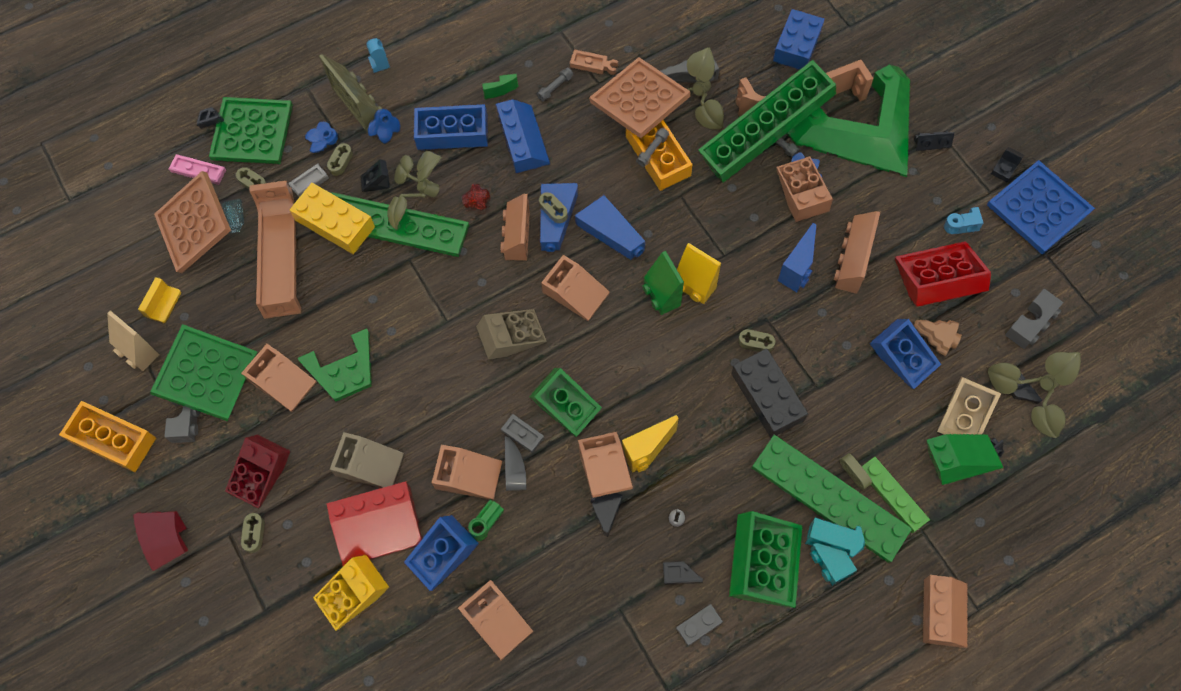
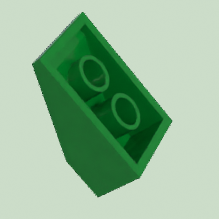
M664 251L644 276V285L642 287L645 294L650 295L652 299L651 304L655 311H659L660 315L681 306L684 281L667 252Z
M554 368L529 396L542 410L575 437L580 434L602 408L561 368Z
M945 434L927 439L928 453L942 485L1003 468L988 434Z

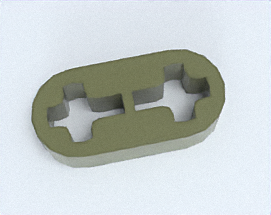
M339 144L327 163L329 172L334 176L341 175L352 158L353 153L348 144Z
M240 168L236 172V178L239 183L249 190L251 185H255L254 183H266L263 177L249 168Z
M546 192L539 197L540 208L555 223L559 224L567 220L566 207L552 193ZM544 200L551 201V206L549 203L544 204ZM556 211H557L558 213H562L563 216H560V215H557V216H556Z
M743 330L738 339L739 345L742 348L758 352L765 349L771 352L775 346V338L771 334L754 330ZM746 336H750L749 343L745 342L744 338ZM765 340H768V347L764 346L763 342Z
M848 453L839 460L843 469L860 489L864 490L872 484L869 475L851 454Z
M250 513L243 522L241 546L249 553L259 551L262 546L265 523L264 519L257 513ZM254 519H256L258 521V524L254 525L253 530V526L250 525V522H253ZM253 535V540L256 541V544H252L250 548L247 543L251 542Z

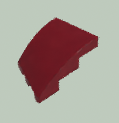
M177 511L138 512L133 515L140 546L152 571L189 551L179 535L180 532L187 528Z

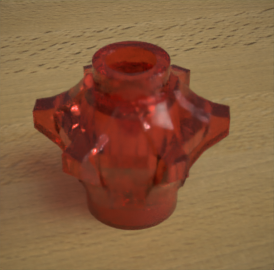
M473 184L471 189L462 195V201L466 208L474 207L479 210L486 209V202L490 199L488 189L481 188L479 184Z

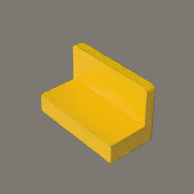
M155 277L138 310L149 319L166 323L182 292L179 289L168 286L162 279Z

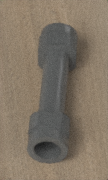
M569 68L563 69L556 80L546 88L542 87L537 93L538 98L541 101L547 100L551 97L550 93L564 81L568 82L573 77V72Z
M660 128L656 132L653 142L645 152L640 153L636 160L640 166L645 167L650 162V156L661 142L664 143L667 140L669 132L664 128Z
M782 138L775 142L786 150L785 153L788 156L793 157L799 152V148L795 144H789Z

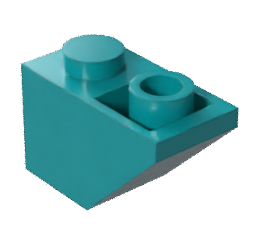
M819 543L814 544L810 548V555L816 564L819 563L822 568V576L827 582L830 581L831 585L838 583L857 571L846 551Z

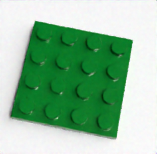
M223 97L219 114L223 117L224 122L216 125L209 158L216 161L280 164L293 107L292 101Z
M182 324L150 394L228 421L246 380L241 373L256 357L257 351Z

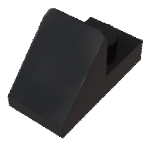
M1008 146L991 174L1008 182L1024 154Z
M379 159L361 175L362 192L390 188L385 160Z

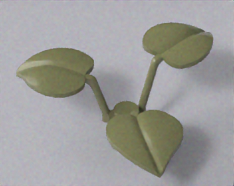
M708 47L692 54L687 60L689 74L696 77V81H698L687 90L694 91L698 96L702 95V106L695 110L698 122L709 129H722L724 127V111L721 104L713 99H709L704 103L707 92L711 89L709 80L713 77L715 71L714 57L711 49Z
M430 151L424 152L417 164V178L409 174L413 168L412 158L407 155L402 156L395 170V182L403 184L408 177L418 182L417 190L420 193L401 194L399 197L395 196L388 207L387 217L393 228L398 229V224L407 207L405 197L425 198L427 195L434 198L437 196L439 185L429 181L427 177L440 161L441 156Z
M1056 352L1051 354L1045 363L1048 374L1043 377L1019 380L1021 371L1011 363L992 365L988 369V375L994 388L1003 394L1015 392L1018 384L1039 381L1041 387L1047 390L1048 394L1043 401V406L1033 408L1031 413L1032 422L1041 433L1057 438L1065 426V413L1057 405L1050 404L1047 406V402L1056 387L1059 385H1069L1075 381L1080 370V353Z

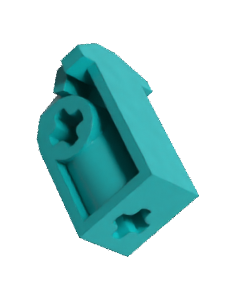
M814 518L809 526L805 544L813 546L819 543L846 551L847 554L849 553L848 557L853 558L864 549L865 540L862 529L859 526L852 530Z

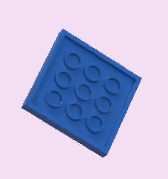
M1039 160L987 204L989 208L1042 255L1095 209Z

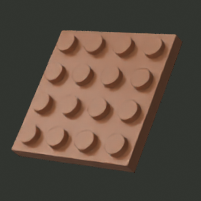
M638 57L589 97L591 104L639 138H642L690 97V91Z
M201 171L154 214L175 270L179 273H183L231 231L208 173Z

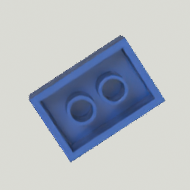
M792 9L776 46L773 61L799 70L807 65L820 37L825 19Z

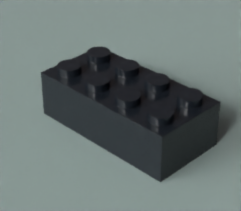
M768 349L733 365L731 372L733 378L770 438L805 421L808 412Z

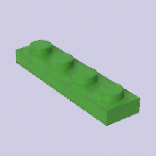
M876 457L862 466L872 480V487L903 523L912 528V533L930 520Z

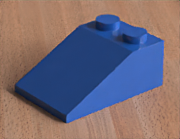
M815 223L810 226L783 263L778 278L780 283L795 292H798L800 287L804 288L807 285L809 276L812 273L810 268L813 263L816 234Z
M909 319L895 320L870 342L878 356L912 389H915L941 365Z
M452 515L439 517L404 563L430 591H433L467 559L479 543Z

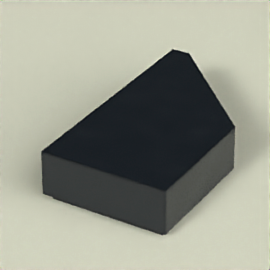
M210 107L200 111L196 126L205 128L224 122V119L216 109Z
M1021 373L1019 380H1026ZM1029 383L1018 384L1017 390L1011 393L1014 399L1028 400L1035 404L1043 401Z
M663 562L664 584L703 583V578L698 576L685 562Z

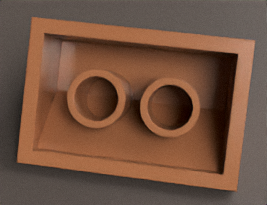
M522 194L507 202V209L503 210V221H506L505 226H502L504 242H501V253H504L505 260H527L530 207L528 194Z
M929 575L924 579L923 643L967 648V583L952 577Z

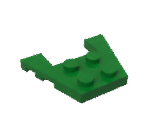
M368 329L351 335L358 352L326 366H320L314 351L298 357L299 362L335 402L372 386L370 334Z

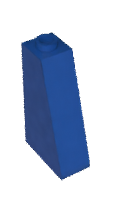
M577 183L541 184V195L546 192L552 193L566 207L568 214L567 220L558 224L541 209L540 243L542 251L554 252L555 250H560L578 197ZM544 200V204L549 203L551 206V201ZM556 211V216H557V215L563 216L562 213H558V212Z
M605 195L575 215L578 227L631 260L635 256L639 257L644 252L645 240Z

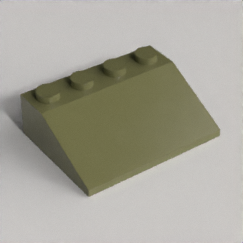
M321 54L319 57L332 89L368 133V126L375 119L376 111L382 108L375 105L376 102L371 94H366L365 87L362 83L358 84L357 78L352 71L349 72L345 66Z

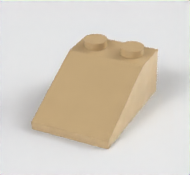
M109 311L107 313L109 343L115 347L113 352L120 358L123 356L128 358L125 362L133 369L138 367L144 371L159 354L137 332L113 312Z
M961 376L937 432L944 435L983 434L1001 393Z

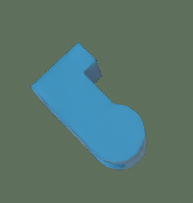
M376 38L367 42L370 54L368 59L373 72L390 68L381 41Z
M979 207L971 208L969 213L950 214L944 224L945 231L949 234L979 231L983 225Z

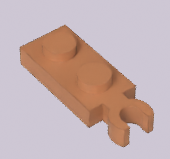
M575 49L570 61L571 68L603 74L605 70L609 74L615 75L616 68L612 67H618L617 60L607 61V56Z

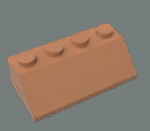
M875 211L855 215L853 221L848 222L846 233H849L848 238L844 237L842 248L845 249L844 254L840 253L837 263L841 266L839 270L836 269L833 279L836 281L835 288L858 293L865 278L880 212Z

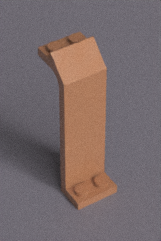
M862 60L826 73L836 83V94L852 88L853 94L857 96L859 101L867 98L873 77ZM747 77L740 79L739 88L737 89L736 104L739 108L738 116H742L766 97L760 96L754 91Z
M287 181L251 185L250 193L258 211L256 305L264 319L301 314V306L296 297V221L289 211L294 205L292 187H289Z

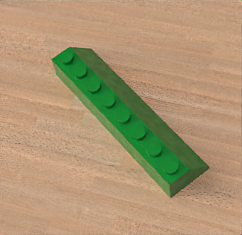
M813 60L698 149L699 153L711 171L724 183L835 96L836 83Z

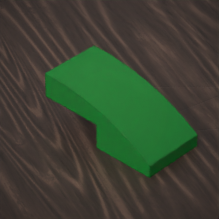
M517 74L499 76L500 82L483 83L485 99L496 98L518 88Z

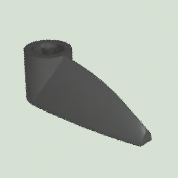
M505 436L506 491L526 490V471L522 456L511 438Z

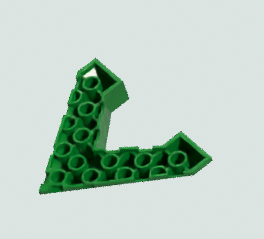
M890 64L875 72L871 86L881 96L877 126L828 117L819 107L786 133L795 145L801 147L805 145L812 147L813 150L825 154L829 152L836 154L837 157L874 166V168L887 172L891 170L907 177L910 79L900 67Z

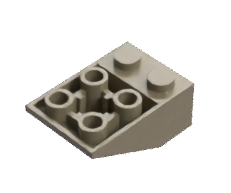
M534 309L484 315L476 326L488 359L507 357L547 342Z
M343 432L330 470L337 477L384 488L394 485L404 453L364 437Z

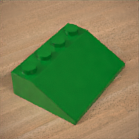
M754 511L738 514L729 596L746 601L796 608L802 525Z

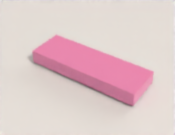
M177 154L169 167L171 172L191 178L204 171L208 173L211 183L217 185L220 184L226 172L225 167Z

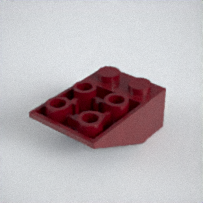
M260 435L246 437L225 492L256 508H260L282 473L291 451Z

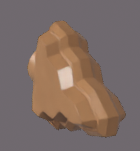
M916 320L913 325L920 335L928 339L930 345L936 347V352L944 356L948 354L950 348L956 349L962 336L957 333L959 323L952 320L948 322L941 320L936 322Z

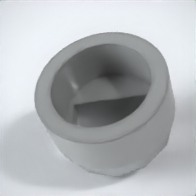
M675 509L669 514V522L675 527L681 526L685 521V514L681 510ZM676 513H680L678 522L674 521Z

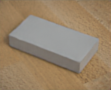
M316 164L288 184L296 195L300 197L311 183L319 186L328 180L329 177Z

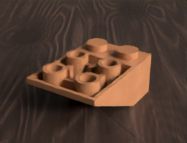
M811 157L776 167L788 207L796 222L830 211L833 198Z
M565 255L559 259L541 282L544 294L587 321L591 319L610 294V291L585 269Z
M268 344L262 348L241 373L251 384L291 412L317 383L297 365Z
M617 432L578 440L581 462L593 498L633 489Z
M441 445L432 485L436 490L494 500L502 461L462 448Z
M491 580L458 608L500 660L506 657L533 632Z

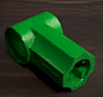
M489 500L478 516L470 521V535L476 541L484 540L489 530L504 512V509L496 502ZM476 526L484 528L481 533L473 532Z

